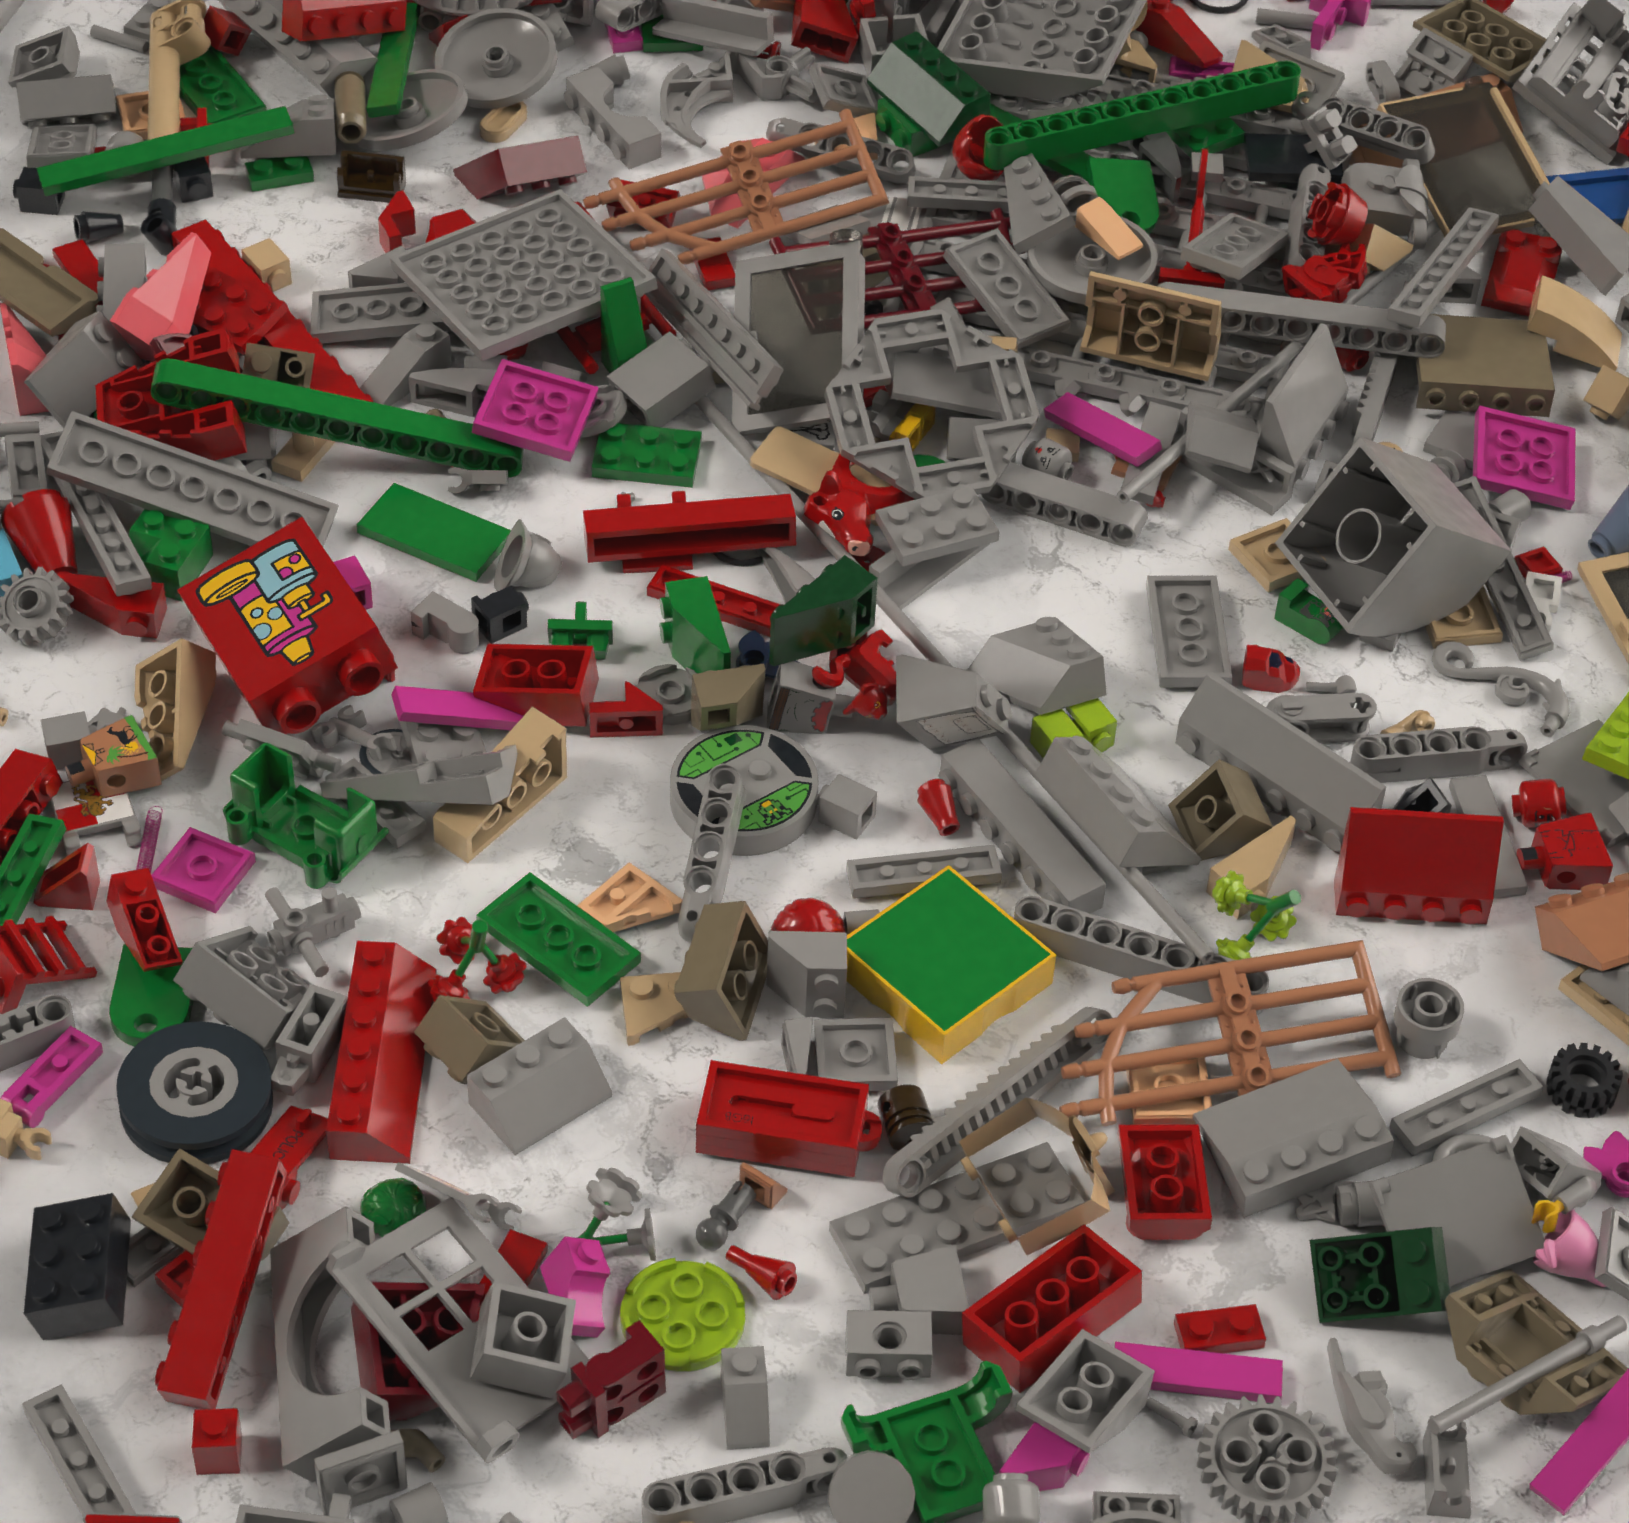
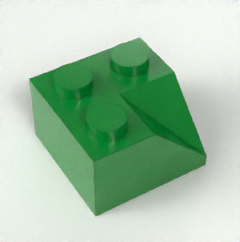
M144 509L129 531L128 536L150 574L151 582L164 583L165 596L182 601L183 599L177 590L198 578L213 556L210 525L164 516L160 511Z

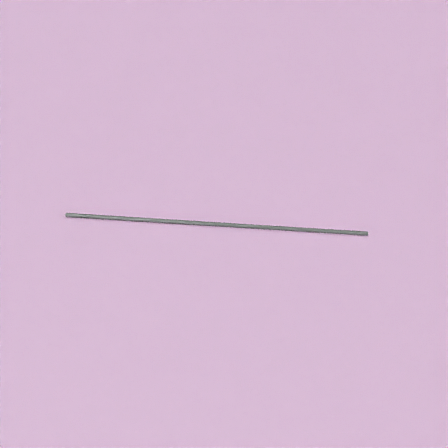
M646 330L644 331L648 347L656 340ZM706 395L695 402L699 409L750 464V458L756 450ZM756 470L777 495L791 494L796 516L837 561L845 555L859 564L843 545L804 515L803 508L805 504L786 483ZM877 584L876 604L928 661L952 666ZM1009 727L1007 734L997 735L1001 742L1202 963L1209 962L1213 958L1214 952L1136 867L1119 868L1036 773L1041 764L1040 761Z

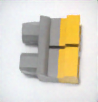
M881 389L876 393L872 401V410L878 412V414L866 410L874 437L880 438L881 442L908 437L912 452L918 446L919 441H922L935 424L936 407L891 399L889 393Z

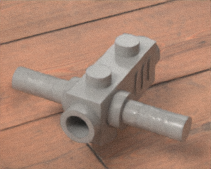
M276 887L270 888L265 893V897L279 918L273 921L274 929L267 932V937L275 953L282 951L285 957L294 953L302 954L316 977L325 976L329 971V967L316 949L315 944L329 938H336L341 933L355 928V920L361 918L358 903L354 897L346 898L344 893L337 895L335 888L326 887L321 892L322 902L305 909H291L279 889Z

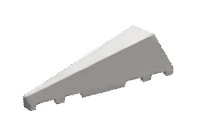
M510 745L497 752L483 753L478 751L471 753L469 756L425 761L390 768L386 773L368 775V773H362L352 778L330 779L321 782L320 787L324 798L347 799L346 789L351 787L373 800L493 805L510 795L518 752L516 745Z

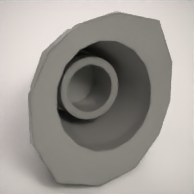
M518 519L511 529L495 570L494 588L497 592L508 586L545 587L556 579L561 570L562 561L559 554L551 546V542L538 534L529 532L521 519Z

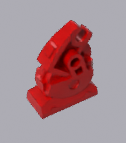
M1343 243L1339 252L1324 256L1313 255L1302 266L1290 264L1282 267L1285 293L1294 298L1342 303L1348 297L1347 293L1351 289H1360L1368 270L1365 244H1359V249L1351 252L1350 243Z

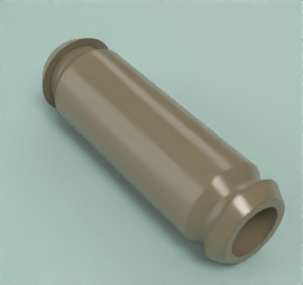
M347 71L338 75L334 84L335 134L342 142L355 144L363 140L367 132L366 84L360 74Z

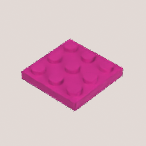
M501 359L473 422L472 433L570 462L596 401L599 387Z
M1479 406L1475 413L1473 476H1476L1481 489L1501 494L1510 489H1515L1524 493L1530 501L1570 510L1575 502L1576 428Z

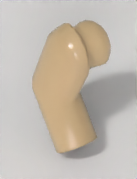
M1416 710L1399 723L1382 730L1380 734L1433 730L1435 719L1430 716L1428 711Z

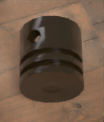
M905 1084L893 1087L883 1093L878 1100L877 1107L887 1137L889 1138V1143L897 1151H900L912 1141L910 1136L923 1133V1126L933 1125L924 1093L916 1085Z

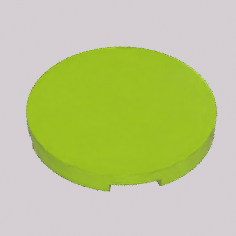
M670 1258L646 1267L630 1281L625 1289V1295L621 1303L620 1325L626 1340L625 1329L640 1320L664 1348L665 1370L678 1372L695 1371L707 1368L721 1361V1348H735L745 1326V1301L738 1284L720 1267L710 1262L702 1264L692 1261H676V1258Z

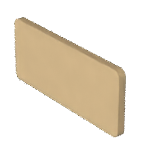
M778 426L771 431L751 456L750 466L811 495L820 489L826 472L832 471L839 453ZM857 464L852 465L850 468L852 475L867 485L875 487L891 486V484ZM872 514L870 523L878 526L875 521V514Z

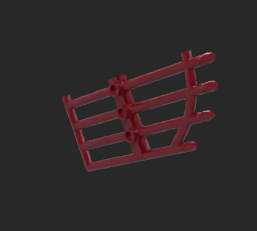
M996 208L990 214L992 219L905 231H901L898 224L885 222L878 223L875 227H868L867 232L869 235L791 246H784L780 237H774L769 241V245L774 255L860 240V250L876 248L881 260L865 262V275L888 272L893 285L866 288L865 302L900 297L906 310L865 315L864 329H868L874 319L931 310L930 307L937 304L932 295L933 292L967 288L959 276L925 280L920 268L948 264L943 257L944 251L913 255L907 243L981 234L997 228L1012 247L1013 242H1011L1009 230H1011L1010 217H1005L1002 208ZM843 265L796 271L795 268L783 269L782 273L812 336L842 332V319L820 322L815 309L843 305V292L808 296L803 284L842 279ZM976 298L971 301L954 303L960 315L986 312Z

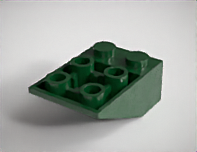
M845 555L836 563L826 566L819 577L809 585H803L798 590L796 596L785 605H779L773 611L770 617L769 664L777 666L848 647L855 643L875 626L878 578Z
M1426 1227L1309 1240L1319 1323L1447 1311L1445 1299L1450 1294L1442 1227Z

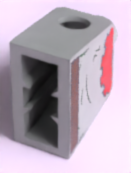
M795 661L781 664L778 667L768 701L767 728L778 732L822 734L827 730L831 715L851 718L852 713L844 715L842 711L853 700L854 696L836 694V687H822L812 676V669L814 668L812 666Z

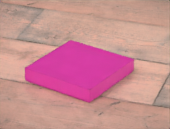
M189 827L151 876L157 890L216 914L256 862L255 853Z

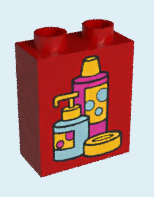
M303 517L291 522L177 590L204 637L216 653L261 726L284 734L302 733L310 729L318 721L321 714L351 696H362L372 692L380 685L384 676L398 669L378 627Z

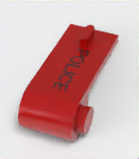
M292 1105L250 1152L278 1158L285 1167L287 1175L277 1205L282 1210L287 1204L292 1205L296 1201L300 1191V1182L296 1181L297 1170L326 1136L328 1122L327 1117L312 1113L311 1109L303 1110Z

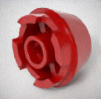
M1329 182L1327 183L1328 190L1325 194L1317 193L1311 204L1307 218L1313 220L1312 229L1308 230L1307 234L1309 237L1316 239L1320 245L1352 244L1359 237L1365 226L1368 214L1367 203L1347 184Z

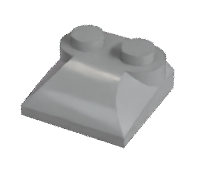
M67 26L16 45L8 82L9 85L16 87V82L75 77L80 50L76 36L71 28Z

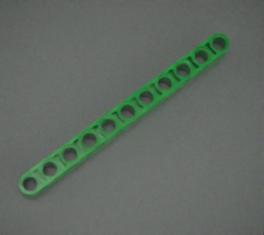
M1280 61L994 127L985 134L983 162L987 168L992 170H1004V167L1012 164L1017 158L1025 157L1030 153L1039 162L1147 135L1290 103L1298 95L1301 68L1292 61Z
M162 359L157 362L154 369L151 396L155 401L163 405L194 410L232 400L242 422L466 470H507L508 478L515 477L522 471L524 448L473 434V424L176 359Z

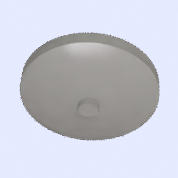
M513 8L489 9L459 21L443 36L435 53V69L451 71L462 79L468 94L467 106L483 109L502 108L526 100L549 81L557 64V47L552 31L539 17Z
M424 69L408 72L400 113L369 118L366 109L367 132L363 140L355 144L368 150L389 151L421 143L439 134L453 124L466 108L468 94L462 79L457 74L443 69ZM370 90L366 93V107Z
M1077 211L1070 212L1074 222H1076ZM1120 217L1143 243V248L1117 260L1074 225L1027 251V265L1048 292L1067 301L1085 304L1090 271L1150 285L1155 277L1158 254L1152 238L1141 227L1128 219Z

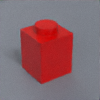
M209 6L203 20L205 22V33L211 40V46L218 51L239 56L252 29L232 12Z
M238 1408L194 1410L192 1452L196 1474L240 1473L242 1430Z

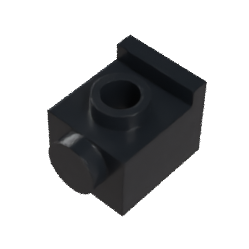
M512 586L494 592L483 599H480L477 595L471 598L472 613L479 620V631L491 644L527 627L528 601L522 592H517Z

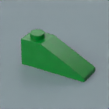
M631 277L600 286L601 363L609 374L647 348L634 281Z

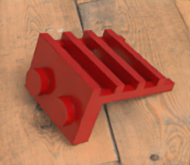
M46 916L44 922L36 923L33 918H26L24 924L15 925L14 921L10 919L5 920L3 926H0V1014L18 1007L27 984L96 977L98 972L96 968L85 966L63 932L66 931L68 926L65 920L56 921L54 916ZM43 933L47 935V937L51 941L52 945L54 946V948L56 949V951L58 952L59 956L61 957V959L63 960L68 969H65L62 962L56 955L55 951L53 950V948L51 947ZM22 935L26 936V938L28 939L29 943L35 950L36 954L42 961L47 971L43 969L40 962L38 961V959L36 958L33 951L31 950V948L29 947V945L27 944L26 940Z

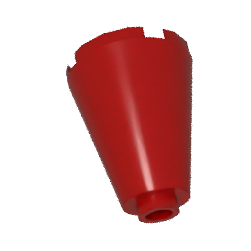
M40 489L23 494V501L15 506L13 502H10L1 514L2 527L35 572L38 567H42L47 573L53 570L57 575L58 572L78 574L71 505L66 496L65 498L62 497L60 491L55 489Z

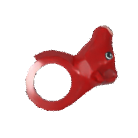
M839 454L832 471L826 472L820 489L808 497L803 508L804 515L844 546L848 553L865 556L871 551L874 540L869 529L871 515L875 514L878 509L914 500V498L892 485L889 487H875L859 481L850 471L851 466L855 463Z

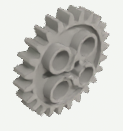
M1262 1394L1258 1395L1256 1405H1251L1249 1400L1243 1396L1241 1397L1239 1409L1230 1402H1227L1224 1415L1215 1411L1211 1424L1204 1425L1202 1438L1199 1440L1197 1452L1200 1453L1197 1460V1468L1203 1469L1200 1481L1205 1484L1212 1483L1209 1491L1210 1498L1223 1495L1221 1509H1228L1232 1505L1238 1507L1236 1518L1239 1520L1249 1512L1252 1513L1253 1523H1259L1262 1516H1268L1270 1523H1277L1279 1516H1283L1288 1523H1294L1296 1511L1307 1519L1310 1516L1312 1506L1321 1509L1324 1497L1330 1496L1334 1484L1332 1482H1335L1338 1468L1335 1467L1338 1453L1331 1451L1334 1439L1328 1436L1322 1437L1325 1424L1317 1423L1311 1425L1310 1421L1313 1413L1311 1411H1307L1301 1416L1296 1413L1297 1402L1291 1403L1287 1409L1281 1407L1280 1396H1276L1272 1405L1266 1404ZM1258 1431L1266 1432L1270 1435H1261L1258 1433ZM1285 1437H1290V1438L1287 1439L1284 1443L1282 1442V1443L1279 1445V1443H1280ZM1276 1450H1277L1276 1457H1275V1458L1272 1457V1455H1273V1454L1276 1452ZM1296 1457L1303 1460L1304 1462H1296L1291 1458ZM1230 1458H1238V1459L1242 1460L1243 1462H1242V1463L1234 1462V1461L1231 1460ZM1259 1462L1262 1463V1465L1257 1470ZM1255 1475V1477L1249 1483H1244L1250 1477L1252 1478ZM1270 1484L1277 1487L1278 1489H1269L1264 1485Z

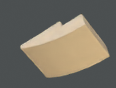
M1542 275L1533 294L1527 330L1554 339V352L1599 368L1605 365L1616 371L1622 333L1603 310L1576 290Z

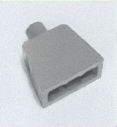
M955 1245L894 1261L891 1264L890 1285L869 1288L871 1310L931 1311L932 1334L963 1335L962 1312L969 1308V1303Z

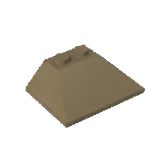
M1511 1268L1453 1292L1445 1299L1456 1359L1467 1368L1471 1377L1484 1383L1487 1387L1574 1340L1576 1334L1583 1330ZM1602 1348L1591 1355L1582 1354L1500 1401L1507 1408L1516 1411L1520 1415L1574 1412L1604 1397L1629 1368L1605 1348Z

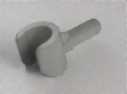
M1348 675L1341 676L1335 682L1330 683L1306 682V691L1337 694L1356 693L1355 691H1357L1354 679Z

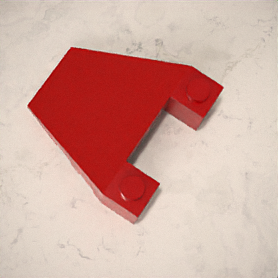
M226 327L191 336L183 340L185 346L167 355L165 351L154 355L155 361L137 370L134 365L95 385L97 420L213 461L247 453L245 427L232 400L194 410H186L163 405L155 401L151 396L154 369L157 362L162 359H176L240 373L239 356Z

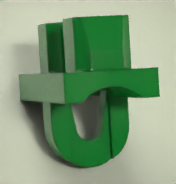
M576 602L575 619H548L549 643L552 645L587 644V646L594 647L596 659H606L609 645H613V621L587 620V602Z

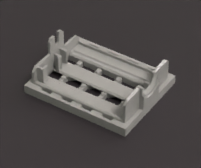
M1588 0L1582 8L1574 2L1515 82L1512 89L1607 165L1617 154L1616 149L1619 137L1627 128L1626 123L1629 120V111L1620 121L1615 117L1609 121L1597 110L1598 106L1605 99V93L1601 88H1603L1612 72H1622L1629 76V70L1626 71L1622 65H1619L1621 59L1629 63V31L1623 23L1626 12L1625 10L1621 12L1608 0ZM1569 20V21H1570V24H1569L1568 26H1566L1565 24H1566L1567 21ZM1557 36L1560 37L1557 42L1554 41ZM1593 36L1603 42L1600 49L1596 44L1589 42ZM1583 50L1593 56L1589 65L1586 60H1582L1579 57ZM1545 52H1548V55L1544 58L1543 55ZM1572 65L1582 72L1578 80H1576L1575 76L1567 73ZM1534 68H1536L1537 70H1536L1535 73L1533 74V73H1532V70H1533ZM1561 81L1571 88L1567 95L1557 88Z

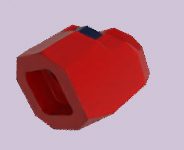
M1257 644L1246 645L1242 672L1243 686L1257 691L1280 693L1289 691L1299 681L1300 667L1294 659L1284 656L1280 650L1260 647Z

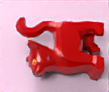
M880 629L868 635L862 643L852 647L845 654L833 657L829 661L830 673L819 666H815L812 669L813 678L822 687L834 688L841 686L845 677L846 680L859 689L853 700L843 709L844 715L857 712L865 718H875L879 721L887 715V706L893 705L896 701V671L892 667L895 663L892 660L887 661L881 656L880 648L882 646L885 648L889 647L893 640Z

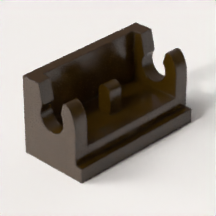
M342 150L340 155L341 167H337L338 198L389 203L397 191L405 190V157Z

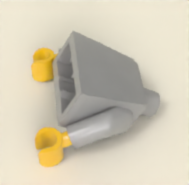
M1520 1127L1511 1142L1520 1175L1545 1197L1553 1200V1202L1540 1200L1535 1204L1531 1223L1535 1224L1537 1221H1544L1542 1231L1544 1233H1551L1556 1229L1559 1213L1567 1214L1576 1207H1583L1595 1196L1601 1186L1602 1173L1570 1147L1532 1130Z

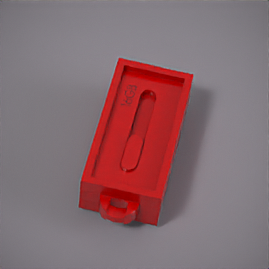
M711 1060L696 1122V1153L855 1177L859 1152H867L878 1146L882 1137V1125L880 1118L876 1114L867 1111L869 1084ZM869 1129L868 1134H864L863 1131Z

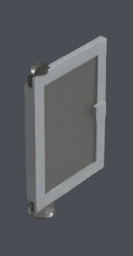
M853 229L835 230L830 234L829 245L736 261L734 318L784 369L777 385L773 387L768 397H762L758 403L761 406L759 411L748 407L732 390L731 424L742 436L771 432L778 426L790 429L831 422L824 397L825 389L831 380L837 376L843 367V363L864 337L865 259L863 257V235L859 231Z

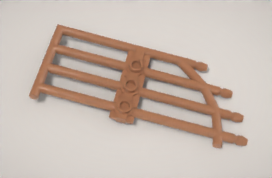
M844 109L839 113L840 122L753 147L751 140L729 143V146L720 148L722 157L623 186L620 178H612L608 182L611 190L583 199L585 209H592L600 204L606 205L619 201L627 211V213L618 215L616 218L611 217L602 221V228L606 231L637 223L651 232V234L645 237L631 240L629 244L632 251H639L647 246L652 247L666 242L694 249L693 251L689 250L677 255L678 260L683 265L880 207L890 202L850 109ZM847 133L852 145L763 172L758 160ZM853 158L858 159L862 171L773 197L769 187V183ZM723 169H728L732 182L641 209L632 199V196ZM866 182L873 194L869 197L785 222L779 211V208ZM736 193L742 204L741 207L671 228H667L653 219ZM746 218L752 229V232L719 242L691 236L692 234Z
M1363 940L1134 976L1131 979L1121 978L1113 981L1111 987L1114 994H1127L1130 991L1138 993L1116 1018L1098 1020L1094 1023H1081L1074 1027L1076 1038L1086 1039L1092 1038L1093 1035H1109L1100 1059L1083 1061L1081 1064L1071 1063L1061 1067L1063 1079L1072 1080L1078 1079L1080 1076L1090 1077L1099 1075V1098L1083 1100L1079 1103H1066L1059 1107V1111L1067 1117L1075 1115L1076 1118L1079 1115L1084 1117L1100 1114L1101 1126L1106 1127L1117 1123L1115 1111L1237 1091L1238 1096H1241L1335 1059H1339L1348 1072L1383 1066L1386 1078L1400 1076L1402 1073ZM1352 957L1358 977L1357 979L1251 995L1246 974ZM1202 981L1208 982L1213 1002L1141 1013L1164 987ZM1361 993L1368 1015L1265 1032H1261L1256 1013L1257 1010ZM1214 1017L1218 1019L1223 1039L1118 1056L1126 1032ZM1373 1030L1379 1050L1272 1069L1266 1047ZM1227 1054L1233 1075L1114 1095V1072Z

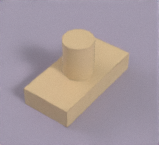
M292 432L290 440L272 459V471L302 482L336 441Z

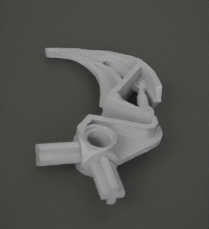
M808 47L799 50L790 58L777 55L763 59L726 51L718 62H711L706 70L695 75L690 71L687 64L682 63L670 71L662 83L660 92L661 119L678 136L702 148L706 144V140L698 136L692 129V119L706 105L733 102L732 74H738L761 100L781 99L792 92L810 103H814L818 95L815 86L799 78V72L814 62L815 56L810 54L811 49Z

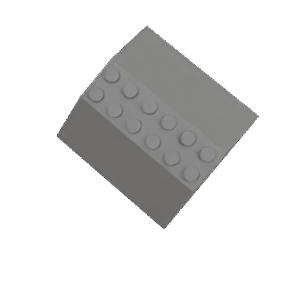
M964 0L937 49L984 89L994 94L1052 101L1104 84L1147 0Z

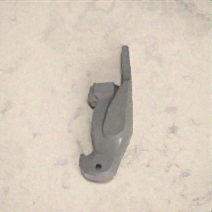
M1330 1338L1327 1352L1332 1380L1347 1432L1384 1474H1404L1415 1464L1417 1451L1413 1443L1409 1442L1406 1444L1395 1437L1393 1411L1388 1399L1385 1397L1388 1386L1381 1371H1362L1352 1377L1345 1369L1337 1339Z

